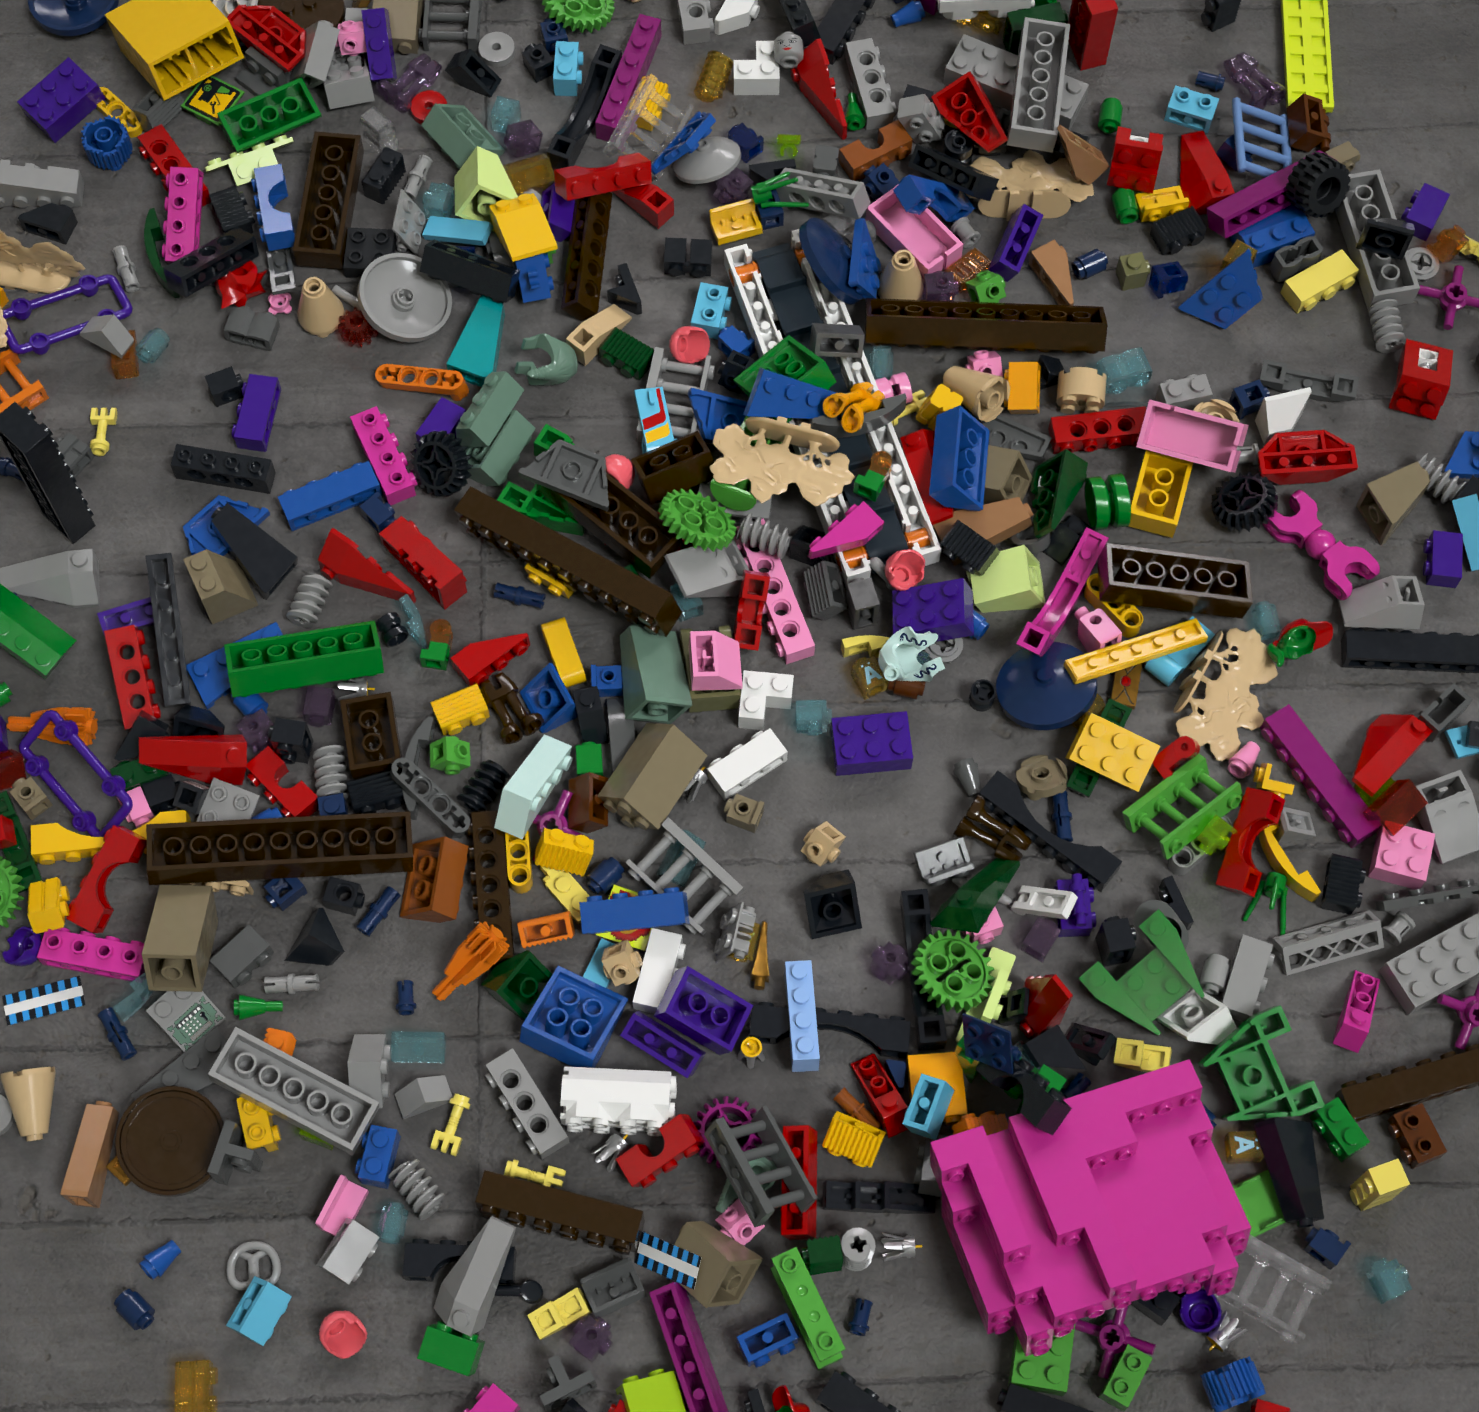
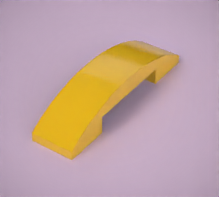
M1276 824L1262 830L1258 836L1271 867L1275 872L1287 877L1286 885L1295 893L1310 902L1315 901L1321 891L1308 870L1298 875L1274 837L1280 826Z

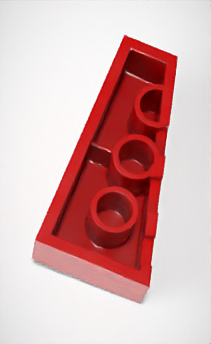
M400 516L379 533L382 545L444 610L467 593L465 584L467 580L463 575V571L444 555L428 537L423 536L411 520L407 521L403 516Z

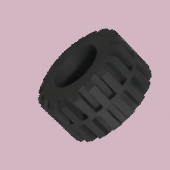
M1314 152L1313 155L1310 153L1306 155L1305 159L1299 160V164L1294 166L1293 172L1289 174V182L1286 184V189L1288 190L1286 197L1289 198L1290 204L1309 216L1323 218L1326 217L1327 213L1330 215L1334 212L1335 208L1338 209L1340 207V203L1346 198V192L1349 191L1350 186L1348 184L1351 180L1348 176L1349 170L1342 163L1324 153Z

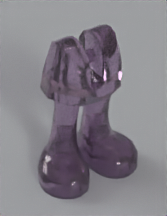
M1241 52L1235 58L1231 57L1224 61L1223 66L1233 82L1242 84L1249 91L1251 99L1248 105L1263 110L1268 102L1271 105H1276L1285 97V87L1264 75L1258 69L1259 61L1247 53Z
M425 53L407 64L408 69L393 84L385 79H381L376 83L379 95L389 105L393 103L395 109L399 112L406 113L412 106L411 100L423 86L431 87L442 70L441 64L435 60L431 61V58ZM415 79L414 83L403 92L402 90Z

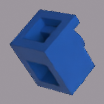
M731 325L730 327L723 328L719 333L718 348L727 357L730 356L732 350L750 357L755 353V340L753 338L748 340L743 331H738Z
M591 665V686L598 687L600 697L623 696L621 665Z

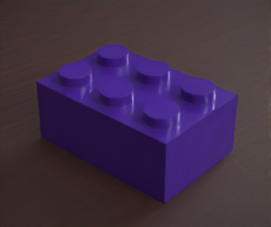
M68 57L19 99L17 103L25 115L56 143L92 112L99 102L104 101L106 98L98 84Z
M964 578L910 587L906 591L892 590L893 634L904 627L911 626L914 632L918 634H924L929 631L938 635L936 642L974 636L973 590Z
M907 711L831 718L830 730L836 776L912 768L913 752Z
M686 966L675 971L654 1017L716 1054L722 1055L732 1052L754 1005Z

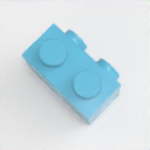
M556 41L553 73L555 96H577L578 84H582V70H579V66L583 65L584 53L579 51V42Z
M1175 85L1164 121L1198 131L1203 130L1204 133H1208L1219 98Z
M700 283L691 326L704 329L709 338L718 339L719 333L727 325V317H724L725 311H730L732 297H728V287Z
M921 1073L902 1124L912 1133L936 1140L954 1089L944 1080Z
M254 1276L226 1326L245 1338L264 1346L266 1341L272 1336L274 1327L281 1315L286 1311L292 1296L268 1281Z

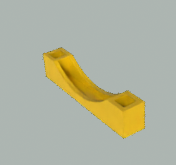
M186 810L160 812L146 824L191 822V818ZM58 823L31 825V855L37 863L43 865H51L55 861L60 860L78 862L81 858L91 857L93 859L95 854L101 850L104 844V837L80 835L67 830ZM146 824L133 830V832L147 839ZM147 846L143 852L145 854H147Z

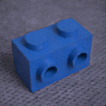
M371 1125L369 1132H366L363 1136L362 1148H365L363 1158H358L355 1174H358V1179L362 1184L388 1189L390 1183L388 1176L393 1171L401 1138L397 1129Z
M787 1312L736 1338V1342L748 1367L755 1365L756 1368L770 1362L769 1357L778 1352L783 1356L795 1350L794 1345L799 1340Z

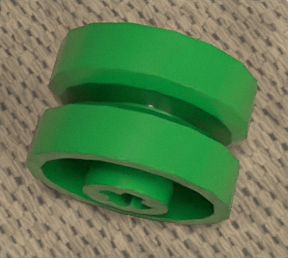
M1122 473L1108 475L1105 482L1100 476L1086 478L1084 499L1087 518L1092 530L1107 529L1109 523L1115 528L1129 526L1131 504L1128 485Z

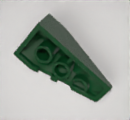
M1067 449L1034 468L1031 492L1035 494L1032 507L1036 509L1033 522L1034 534L1038 539L1055 530L1087 477L1088 463Z
M999 858L993 860L941 905L931 921V926L979 933L1020 867V862Z

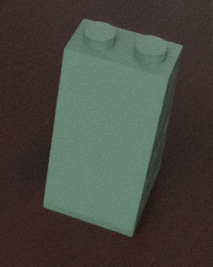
M639 624L629 626L620 635L625 719L671 724L692 706L676 632L670 631L667 637L659 633L653 635Z

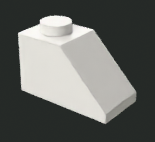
M725 0L714 20L715 34L721 35L749 26L753 18L756 19L760 10L758 0Z

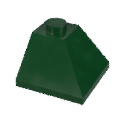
M526 950L497 964L481 985L499 1003L525 1021L551 978L552 973L529 950Z

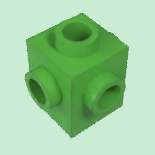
M989 270L979 272L976 278L965 282L971 302L999 303L1000 299L1006 297L1004 279L999 274Z
M445 736L430 744V768L445 771V774L456 775L461 770L470 767L469 742L459 740L455 736Z

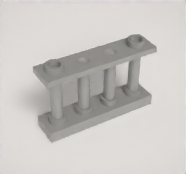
M655 347L646 388L663 387V391L688 395L690 388L707 391L709 379L713 380L715 366L711 365V356L706 355L704 366L668 361V358H665L664 348ZM669 370L702 376L700 387L665 382L661 378L662 372ZM666 403L669 414L693 417L691 429L671 426L673 436L684 437L696 431L700 434L692 407ZM639 419L637 442H642L643 433Z
M668 817L661 824L666 829L663 833V838L637 865L628 859L626 864L631 867L628 872L638 882L643 879L658 894L664 893L663 889L690 860L694 861L697 858L703 864L700 868L702 871L683 890V892L687 893V901L709 877L712 879L716 876L722 881L719 885L720 889L693 918L689 915L690 924H684L694 935L697 932L704 935L707 931L700 926L702 922L728 895L731 896L734 893L737 897H740L745 889ZM678 840L685 847L682 850L683 854L656 882L652 881L644 872L671 843L675 844Z

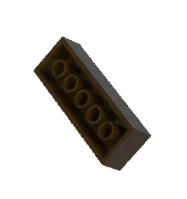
M314 132L293 247L297 266L343 269L348 227L351 228L364 155L361 135Z
M607 472L608 511L537 484L539 492L649 579L666 562L664 556L675 552L682 544V538L676 539L677 534L669 533L670 527L662 525L664 520L659 519L660 514Z
M1111 543L1105 544L1097 559L1100 601L1243 619L1253 604L1249 561Z
M484 1170L475 1201L479 1212L483 1213L482 1217L490 1219L492 1216L497 1219H507L509 1224L524 1228L525 1224L534 1226L535 1231L550 1235L551 1231L561 1233V1237L569 1241H577V1238L588 1240L587 1244L597 1248H603L604 1245L614 1247L613 1251L624 1255H629L630 1252L637 1253L645 1223L642 1210Z

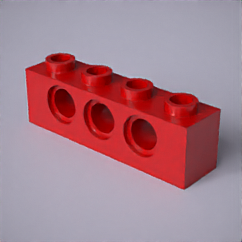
M162 124L138 136L140 143L138 150L144 160L149 159L151 162L149 165L156 176H161V183L165 190L169 192V188L166 186L167 173H170V167H193ZM204 183L202 207L211 203L208 188Z
M1146 406L1051 417L1048 430L1052 438L1053 454H1058L1065 449L1073 453L1075 451L1092 452L1101 448L1117 449L1126 445L1137 446L1147 410ZM1119 428H1125L1128 431H1122ZM1099 430L1105 434H1098L1096 431ZM1072 433H1077L1080 437H1075Z
M129 625L104 631L124 729L127 731L131 729L141 710L157 719L161 718L158 703L154 704L152 694L156 693L153 679H149L147 669H151L148 654L144 655L142 645L145 644L143 630H138L136 625ZM128 646H132L135 650L134 656L128 660L124 659L123 650ZM132 671H138L140 674V679L136 684L128 682V675ZM142 695L145 698V705L140 709H136L133 706V700L136 696Z

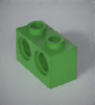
M1127 1344L1125 1350L1121 1352L1098 1398L1124 1412L1129 1407L1153 1358Z

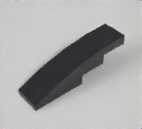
M826 1180L823 1182L822 1209L868 1213L934 1214L935 1196L918 1193L919 1184L888 1181L882 1183L863 1181L848 1183Z

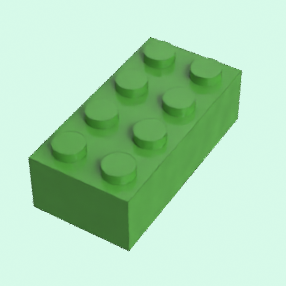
M1075 1324L1074 1329L1069 1334L1063 1337H1056L1054 1335L1052 1348L1040 1356H1033L1032 1354L1025 1357L1015 1331L1008 1386L1012 1383L1035 1392L1064 1396L1068 1388Z

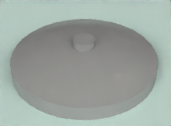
M391 253L375 259L363 272L357 289L358 304L368 323L384 336L401 342H420L433 337L443 328L452 309V296L447 281L431 279L427 274L420 272L422 258L412 254Z

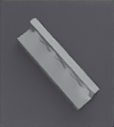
M1370 910L1273 938L1274 948L1281 954L1283 971L1287 976L1384 948L1381 921ZM1374 932L1375 942L1368 944L1361 942L1367 933ZM1349 939L1353 941L1347 950L1339 951L1337 949L1342 940ZM1325 946L1328 948L1323 957L1315 958L1312 956L1318 947ZM1297 953L1304 955L1298 964L1290 966V955Z

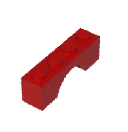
M638 152L619 156L617 162L605 167L585 168L575 165L555 169V192L569 201L652 183L651 160Z
M1250 787L1246 788L1237 819L1233 824V832L1229 844L1225 849L1222 866L1217 874L1216 885L1230 892L1255 897L1262 872L1255 867L1252 861V845L1262 830L1278 824L1285 799L1273 792Z
M113 825L106 832L101 850L92 859L93 866L89 874L80 883L81 890L77 898H74L69 905V916L66 919L92 933H103L114 911L107 900L105 891L109 875L120 865L138 863L147 846L146 838L123 826Z

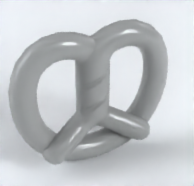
M260 1241L246 1242L235 1248L227 1262L226 1274L229 1284L234 1289L247 1290L254 1276L260 1278L259 1259L267 1254L271 1259L273 1271L271 1277L265 1281L273 1285L276 1284L281 1274V1263L275 1249L269 1244ZM248 1250H259L254 1254L246 1252ZM238 1257L248 1261L249 1279L246 1282L238 1281L235 1276V1264Z

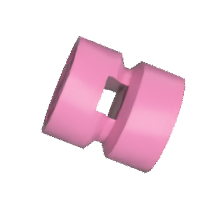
M905 372L891 375L889 380L886 377L875 379L877 387L885 395V399L894 396L892 386H894L895 396L905 393L907 397L906 404L912 402L911 385Z

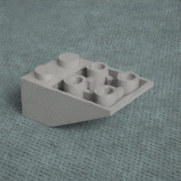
M334 50L326 81L324 82L329 108L335 109L375 101L365 54L360 53L356 56L341 55L340 50Z
M734 539L727 548L723 547L722 550L716 548L714 552L709 547H707L706 551H703L701 546L698 545L696 549L692 546L664 556L684 598L736 597L740 594L743 570H749Z
M1391 575L1352 589L1351 596L1346 600L1338 599L1344 627L1420 629L1425 604L1417 576Z
M1461 770L1417 785L1412 789L1407 798L1424 831L1435 833L1433 849L1441 865L1479 851V813L1472 790Z

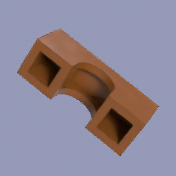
M896 120L878 130L877 143L880 145L879 148L869 149L858 139L839 149L838 162L851 180L864 179L863 173L874 165L877 168L883 162L886 166H889L890 163L898 159L906 158L912 151L913 139L900 121Z

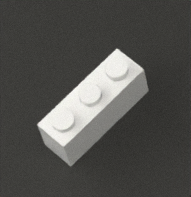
M770 728L765 732L759 731L754 734L750 739L751 741L745 745L739 744L735 746L725 758H717L710 763L709 768H707L708 779L724 801L787 761L788 751Z
M655 928L651 929L633 998V1009L655 1014L675 971L678 970L676 968L678 959L683 960L686 944H682L683 938L681 934Z

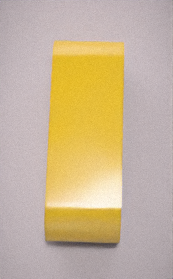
M1098 573L1091 575L1087 579L1084 589L1085 599L1095 609H1102L1120 629L1123 637L1133 638L1137 636L1143 623L1142 613L1135 605L1100 601L1099 591L1091 588L1092 586L1099 587ZM1114 603L1119 608H1111L1108 604ZM1125 621H1133L1136 625L1130 626Z
M565 617L540 624L552 662L565 687L568 688L586 682V675Z
M529 829L523 839L505 832L507 873L510 887L514 892L523 894L528 892L533 884ZM518 850L525 852L521 858H514L512 856ZM518 875H525L527 877L521 883L514 881Z

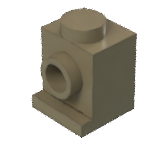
M1349 141L1325 152V154L1345 165L1349 172L1354 169L1355 163L1360 160L1359 151Z
M31 776L27 779L20 778L12 785L13 789L9 791L31 820L52 806L50 800Z
M736 793L734 799L729 798L725 805L724 813H727L726 823L755 833L764 813L765 802H758ZM739 807L747 809V811L741 812L739 811Z

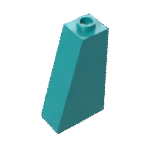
M485 295L480 296L446 363L447 370L460 372L466 382L479 387L484 385L485 378L491 372L497 371L505 318L503 303L495 302L491 297Z

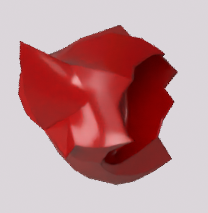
M248 261L242 267L232 272L229 271L227 275L216 280L217 293L222 297L221 309L232 304L237 307L245 306L249 298L265 293L266 291L262 287L261 281L268 270L258 273L257 266L252 261Z

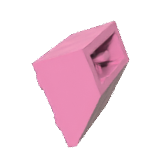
M690 631L688 647L692 691L742 689L739 642L717 631Z

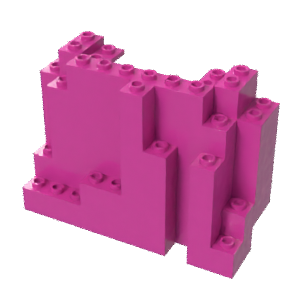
M1190 1059L1064 1099L1072 1109L1053 1135L1036 1128L1020 1113L1009 1117L1008 1129L991 1135H986L982 1125L930 1142V1165L942 1194V1218L987 1335L994 1332L995 1334H1002L1014 1326L1025 1357L1032 1354L1033 1356H1040L1052 1348L1054 1335L1056 1337H1063L1069 1334L1074 1329V1324L1078 1319L1087 1316L1089 1318H1096L1101 1316L1105 1310L1114 1307L1117 1310L1129 1306L1132 1301L1138 1299L1147 1301L1166 1290L1169 1292L1176 1291L1177 1294L1184 1292L1192 1294L1204 1286L1208 1296L1215 1293L1220 1296L1232 1290L1239 1268L1235 1256L1242 1254L1246 1249L1251 1226L1211 1141L1213 1126L1200 1100L1203 1087Z

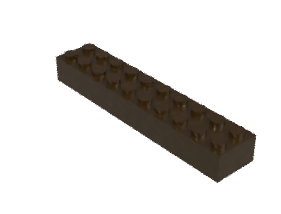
M866 298L865 343H870L874 346L894 344L898 347H905L911 344L923 348L938 345L948 349L955 346H965L968 349L989 347L992 350L1013 348L1016 351L1037 349L1040 352H1049L1051 350H1061L1065 353L1085 351L1089 354H1096L1099 351L1105 352L1108 324L1103 307Z
M471 486L454 509L460 518L458 521L467 527L466 532L476 539L479 537L484 538L485 542L492 548L498 549L500 547L504 549V552L515 560L518 557L521 558L525 564L543 570L544 574L555 580L563 581V584L574 592L577 589L582 591L583 595L590 601L596 603L598 600L604 603L603 606L613 613L619 611L624 614V618L633 624L639 622L645 625L644 628L653 635L659 633L667 637L682 614L680 607L670 592Z
M410 811L146 824L147 876L149 885L413 872Z

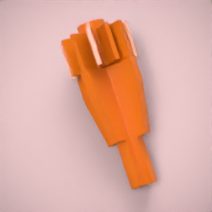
M82 707L50 708L32 712L30 714L31 717L9 716L8 723L6 724L7 729H10V731L29 732L44 712L54 710L64 720H72L77 724L78 736L86 746L93 744L92 739H96L95 734L98 730V719L94 718L96 712L92 711V708ZM52 721L48 723L37 737L58 744L72 745L69 741H61L55 736V724Z
M485 921L483 923L480 922L468 934L467 939L458 946L444 970L445 978L432 990V994L436 995V999L439 1001L445 1000L456 987L461 984L466 986L489 970L493 964H496L510 947L506 943L507 938L504 937L503 933L494 927L493 924L489 926Z

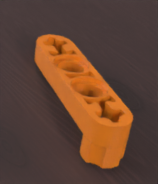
M383 364L375 371V378L379 385L386 389L450 395L452 400L461 401L469 394V387L460 372L454 370ZM406 375H415V378L412 382H403L404 377ZM429 377H438V380L435 384H426V381Z

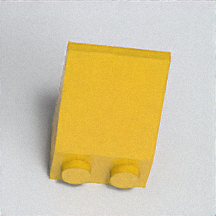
M534 193L521 194L517 198L500 200L495 204L489 205L493 229L512 262L558 249L541 204Z

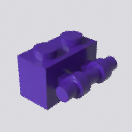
M1080 873L1072 874V879L1057 880L1054 889L1071 891L1078 897L1068 919L1057 918L1058 937L1090 936L1093 927H1096V914L1091 912L1090 903L1094 902L1093 887H1089L1088 879H1082V874Z

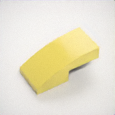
M864 635L842 639L841 651L843 657L868 651L871 660L878 658L880 649L889 637Z
M1117 1038L1114 1065L1151 1072L1170 1066L1172 1049L1171 1047L1144 1044V1041Z
M577 1287L557 1300L546 1303L527 1316L539 1339L542 1340L592 1313V1310L581 1289Z

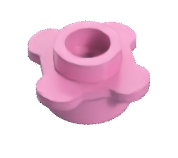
M289 293L269 295V312L274 315L283 312L289 314L292 311L290 306L291 295Z

